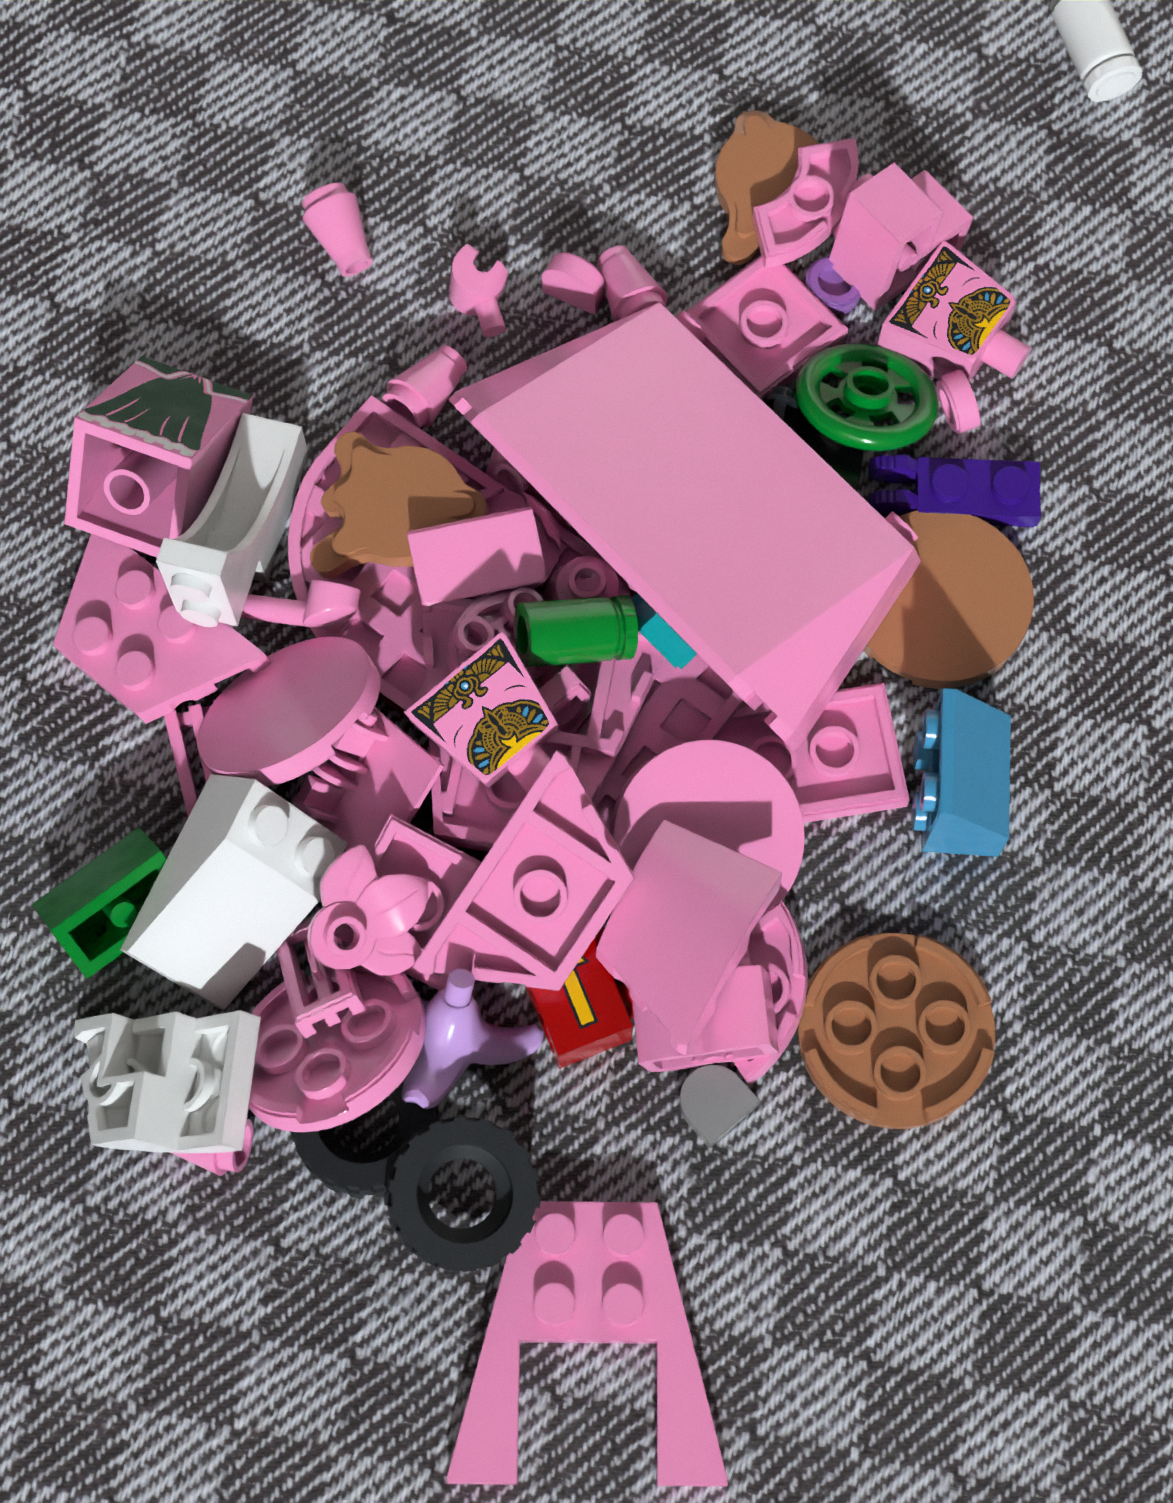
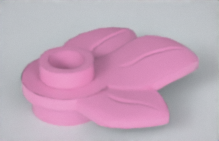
M357 845L346 850L327 868L321 879L320 893L323 908L315 914L308 928L309 948L313 956L328 968L348 970L361 965L377 975L399 974L413 966L422 953L416 939L407 931L418 922L425 911L428 899V883L423 878L408 874L385 875L378 878L373 860L364 845ZM346 923L353 930V941L347 948L340 949L334 943L333 934L339 925Z

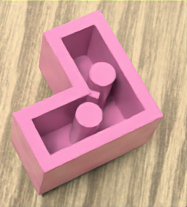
M894 162L875 176L870 173L863 175L847 191L844 198L847 203L842 219L833 233L835 241L829 260L834 264L832 268L851 287L854 285L859 290L861 298L876 311L910 287L943 240L960 252L973 216L926 170L911 179Z

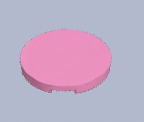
M320 637L290 645L267 656L271 663L265 669L254 674L249 668L227 686L206 713L197 738L199 754L212 774L256 779L264 786L269 787L299 777L335 755L331 745L358 718L360 720H368L380 692L378 670L365 649L357 642L342 637Z
M697 740L670 747L645 761L631 775L617 798L610 823V834L631 871H633L641 854L663 820H667L783 872L780 889L766 910L785 898L797 877L802 862L805 840L804 823L798 800L779 770L767 759L747 747L720 740Z
M361 965L355 967L354 970L366 1010L356 1015H353L349 1008L339 1011L341 1022L331 1027L322 1019L315 1023L317 1033L307 1038H304L295 1024L285 981L262 999L251 1013L261 1017L248 1106L253 1114L265 1124L280 1130L291 1132L320 1131L349 1122L368 1112L388 1097L414 1066L422 1049L426 1034L427 1022L424 1005L414 986L403 972L394 975H377ZM327 968L333 992L335 993L340 990L335 969ZM302 970L301 973L308 1000L311 1004L319 1000L312 974L307 976Z

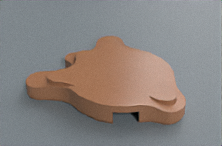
M748 111L736 119L734 133L721 148L716 161L714 187L718 202L728 219V229L722 240L721 252L725 261L733 265L748 263L760 250L752 220L753 207L775 200L791 186L797 172L796 158L798 147L819 144L810 134L800 128L775 121L762 111Z
M354 431L347 432L339 437L334 448L336 458L341 465V475L323 494L321 499L322 507L328 516L341 519L342 524L314 546L310 553V561L315 571L321 577L327 579L337 577L352 567L369 562L390 567L413 566L406 531L489 515V507L483 495L466 485L454 466L441 454L429 448L414 446L382 448L370 443L360 433Z

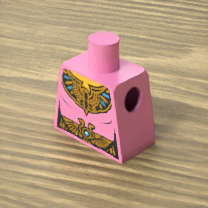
M944 240L883 322L877 344L910 358L928 376L938 379L940 376L962 370L969 382L983 363L1013 379L1031 351L1030 346L1005 332L1017 303L1014 296Z
M502 631L404 712L418 729L488 788L510 772L527 793L550 761V757L540 746L559 730L554 716L511 642Z

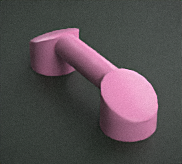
M312 580L307 601L248 593L241 618L309 628L329 627L342 623L356 614L361 590L344 584Z

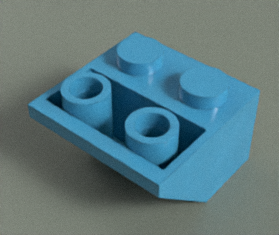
M942 689L934 710H925L922 731H916L913 767L914 769L924 770L920 792H915L913 796L912 830L922 831V852L998 857L1009 840L1011 715L957 689Z

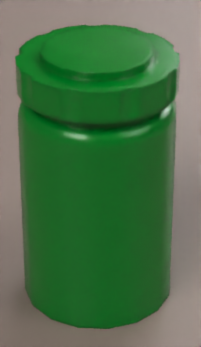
M627 595L612 596L611 598L598 597L518 603L514 615L516 652L525 667L611 661L614 658L617 661L631 660L634 658L638 646V621L634 604Z

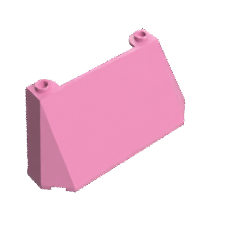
M659 302L456 391L448 400L679 636L754 711L763 702L773 711L763 721L793 751L804 743L810 730L921 562L915 547L912 545L918 539L915 532L894 512H891L886 518L881 516L702 343L707 334L684 310L675 317Z

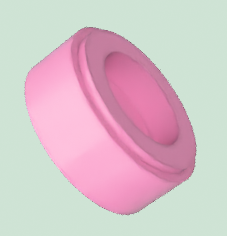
M957 370L940 376L936 383L937 393L943 413L952 431L961 434L980 427L981 421L978 405L964 372Z

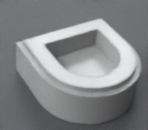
M706 1065L694 1070L684 1081L679 1098L683 1118L709 1148L749 1115L761 1102L736 1073L720 1065Z

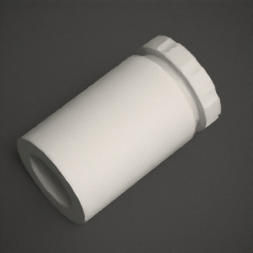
M1061 0L1055 6L1052 12L1053 20L1078 76L1084 84L1086 94L1091 101L1100 102L1117 98L1128 92L1139 82L1142 77V69L1134 56V51L1110 0Z

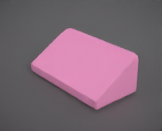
M532 506L406 531L421 603L424 606L526 586L547 580Z

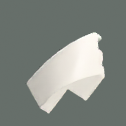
M239 1010L201 1018H194L179 1012H171L140 1019H131L115 1013L75 1020V1038L86 1043L90 1069L81 1075L83 1093L89 1104L87 1119L91 1144L103 1148L167 1153L242 1151L261 1017Z

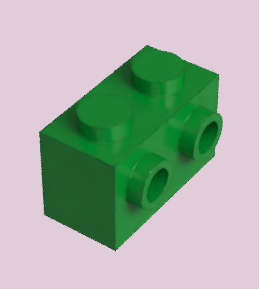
M140 827L31 904L86 979L123 953L120 949L167 860L161 850Z

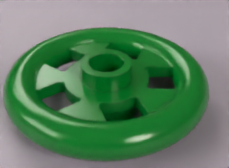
M840 344L818 352L802 366L795 384L796 400L807 421L829 439L855 449L888 451L908 446L929 432L937 419L939 410L937 390L928 374L910 358L873 344ZM829 373L843 379L839 383L838 388H833L821 381ZM897 392L911 393L915 405L898 404ZM835 404L839 405L841 410L850 417L845 419L829 407ZM889 417L895 424L874 426L872 422L881 421Z

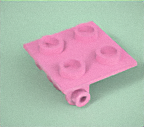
M374 706L368 720H360L358 718L331 745L335 755L329 758L331 760L330 763H322L312 769L321 778L308 775L300 791L295 793L291 800L296 808L348 843L345 848L346 850L357 845H364L370 853L390 814L408 823L412 821L444 765Z

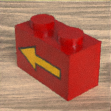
M604 926L601 927L559 991L527 987L525 985L559 1069L632 1040L633 1025L631 1020L634 1019L629 990L623 982L615 983L612 975L596 958V950L604 932Z

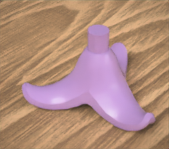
M464 969L452 970L448 975L444 989L436 993L429 1001L421 998L426 1014V1034L420 1054L414 1066L403 1080L402 1099L405 1102L416 1103L423 1109H431L437 1106L455 1086L470 1063L484 1065L508 1064L534 1053L542 1043L544 1037L543 1027L537 1023L514 1028L499 1027L487 1023L483 1020L478 1003L472 996L475 983L473 974Z

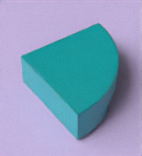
M636 593L631 600L637 615L638 631L675 668L679 667L682 670L697 653Z

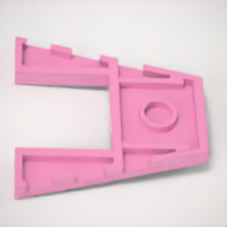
M462 598L427 606L421 603L426 693L451 673L447 658L450 633L462 613L476 600ZM639 631L637 651L633 659L617 661L614 658L611 661H601L587 736L557 731L540 746L550 759L557 750L568 758L593 804L665 659ZM429 738L430 754L444 765L431 788L434 836L454 847L489 852L528 793L510 772L488 788Z
M540 1201V1208H536L533 1220L536 1222L531 1233L525 1234L520 1241L522 1245L513 1254L509 1253L505 1261L448 1470L447 1484L518 1485L520 1342L656 1344L657 1486L727 1487L728 1478L658 1203Z

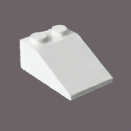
M210 774L120 950L214 1007L225 1010L320 901L321 879L327 868L344 852L348 843L256 779Z

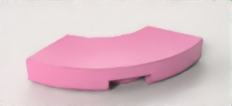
M856 138L798 147L796 158L797 172L791 186L775 200L753 207L752 220L764 269L789 263L808 254L833 233L843 216L847 203L844 200L845 195L857 180L858 149Z
M782 900L764 912L750 933L748 949L743 956L750 958L752 965H761L770 975L779 1054L734 1061V1064L750 1085L762 1077L785 1051L796 1032L806 1001L808 966L805 947L797 924Z

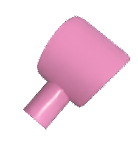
M466 244L458 251L452 263L449 299L459 312L478 317L483 336L494 337L506 330L498 300L505 287L508 271L499 260L496 261L488 272L478 271L474 262L479 254V250Z

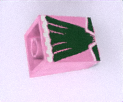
M141 356L74 418L64 524L157 557L163 538L174 539L184 534L205 507L228 457L242 413L251 414L253 395Z

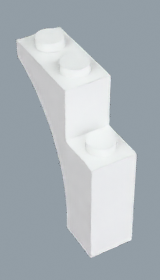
M242 413L220 477L200 515L181 536L174 539L163 538L156 563L176 611L187 621L204 627H215L218 622L238 626L252 580L268 582L308 456L302 426Z

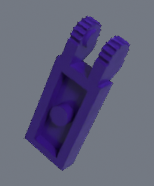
M889 454L879 457L875 456L874 459H870L868 462V474L872 480L884 483L915 484V494L908 490L891 491L890 489L870 493L868 503L884 517L888 516L891 512L901 516L917 510L919 513L969 514L982 519L992 526L1034 527L1038 525L1041 519L1040 462L918 457L915 460L908 455L890 456Z

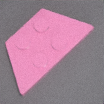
M94 534L90 535L53 646L66 659L144 723L147 724L173 712L182 702L189 700L197 701L218 691L216 683L248 668L255 674L265 669L271 663L262 650L230 625L218 622L215 627H204L184 619L176 611L163 577L157 568L127 546Z
M558 750L554 753L412 966L414 969L426 974H449L452 970L464 969L471 972L475 980L511 982L525 984L527 987L559 991L635 876L564 754Z

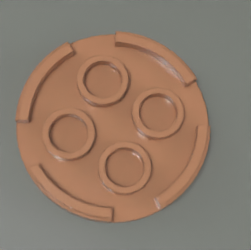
M917 510L899 516L918 536V539L912 545L915 547L921 562L863 651L870 659L874 657L890 671L912 680L913 685L926 688H958L974 684L991 676L1001 669L1004 663L1018 649L1031 622L1034 593L1031 576L1023 557L1013 543L998 529L982 519L969 514L919 513Z
M885 933L871 936L867 934L845 943L832 952L811 977L807 986L803 1013L797 1027L801 1058L818 1090L829 1102L848 1116L860 1122L886 1129H912L938 1122L958 1110L970 1099L985 1079L995 1053V1023L990 1004L992 1000L986 986L974 968L961 955L944 943L921 934L918 936L900 933Z

